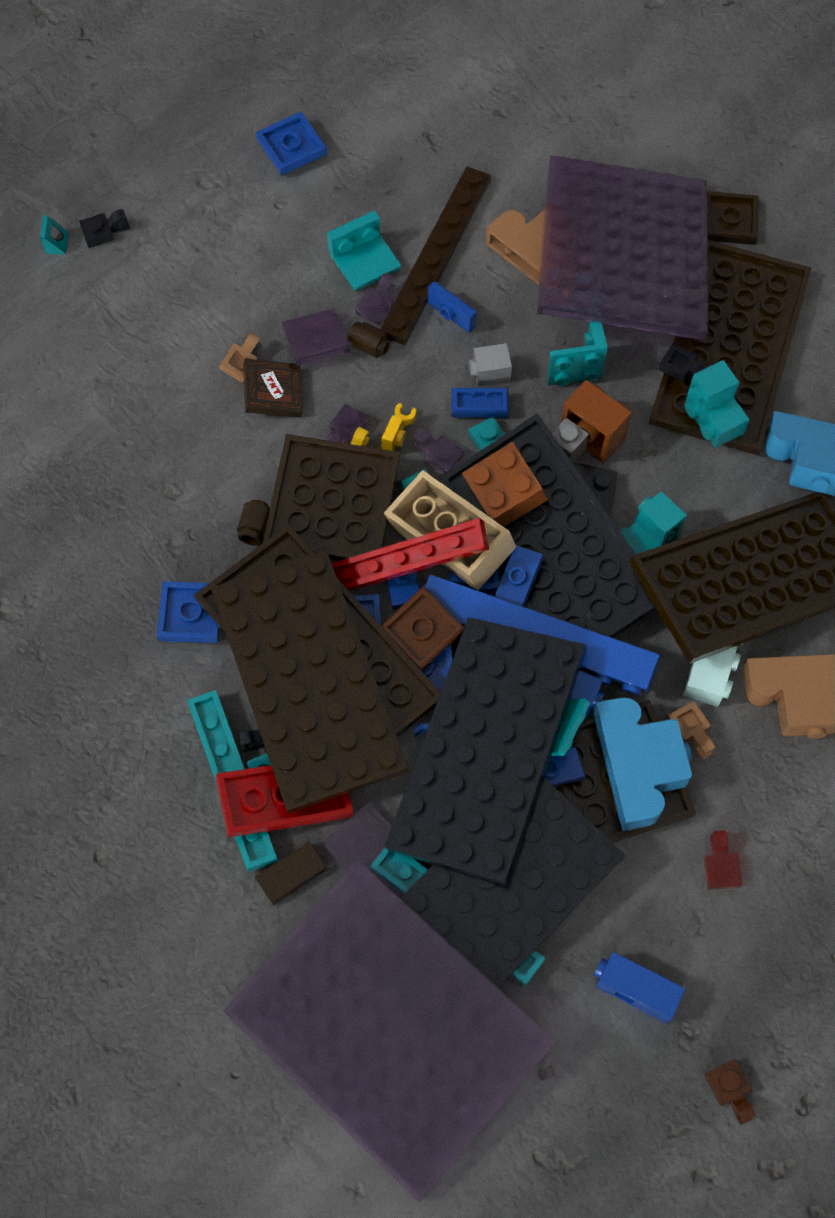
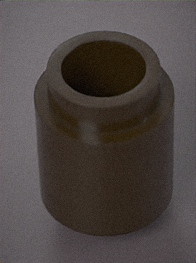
M355 322L347 338L348 342L352 343V347L374 358H379L381 355L384 356L391 345L387 332L366 322Z
M252 500L244 504L237 527L238 539L241 542L256 546L264 539L270 511L267 503L261 500Z

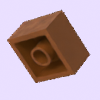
M585 380L564 402L561 423L567 418L589 433L586 451L604 464L625 442L632 412L628 410L625 404L615 401L608 396L600 386L593 385Z
M513 442L462 473L487 515L503 527L548 500L541 485Z

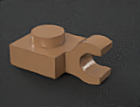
M250 332L242 347L233 343L218 368L243 383V362L245 358L258 359L251 352L260 337Z
M695 701L668 714L667 720L675 719L678 721L683 742L692 741L695 751L701 760L713 755L712 750L715 749V746L705 733L710 730L711 725Z

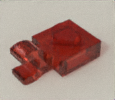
M726 830L714 831L713 835H710L713 855L704 857L708 890L741 887L742 879L738 853L728 854Z

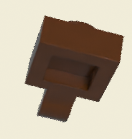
M736 1059L705 1073L704 1076L719 1105L723 1106L730 1103L740 1125L756 1117L752 1106L744 1097L752 1089Z

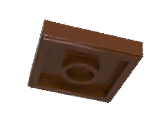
M424 586L381 625L385 632L422 672L459 638L464 630V627Z

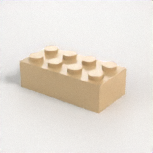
M423 470L384 512L392 528L408 540L477 518L484 520L489 550L441 564L477 591L517 547L509 530Z

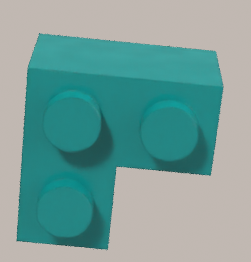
M724 360L693 375L684 404L687 414L694 418L700 426L703 437L706 440H710L715 448L743 435L750 420L734 398L739 381Z
M661 491L655 497L648 496L642 501L638 507L639 514L631 527H623L619 530L635 554H639L678 540L687 515Z

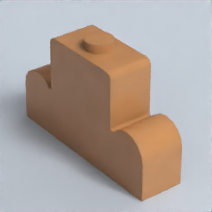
M552 205L547 206L528 224L525 223L526 220L522 213L515 210L505 211L486 227L485 244L566 306L574 299V293L577 288L585 283L587 266L580 258L586 254L589 233L581 228L574 219L568 218Z
M835 654L747 658L742 668L746 698L751 704L758 707L768 706L773 700H776L783 736H807L809 739H820L826 735L835 734Z

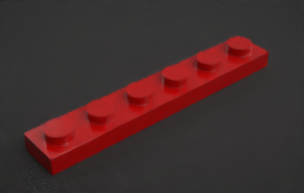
M477 518L334 562L332 566L339 581L348 591H353L489 550L484 520Z

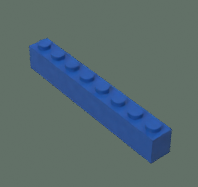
M430 574L425 588L464 628L468 617L585 644L587 650L580 671L593 674L594 677L603 680L602 684L610 685L611 681L623 685L622 690L636 696H639L641 692L649 694L661 661L659 654Z

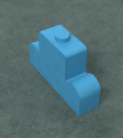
M774 411L767 430L766 454L777 461L792 460L789 484L791 486L835 496V424Z
M617 698L596 702L593 716L621 829L626 831L653 825L659 819L665 806V799L661 792L685 788L692 777L689 761L692 759L690 746L687 742H683L679 723L675 719L638 725L641 717V708L633 699Z

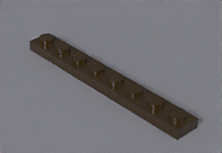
M466 166L381 327V330L389 334V340L406 345L428 303V287L434 281L438 283L490 183V174Z

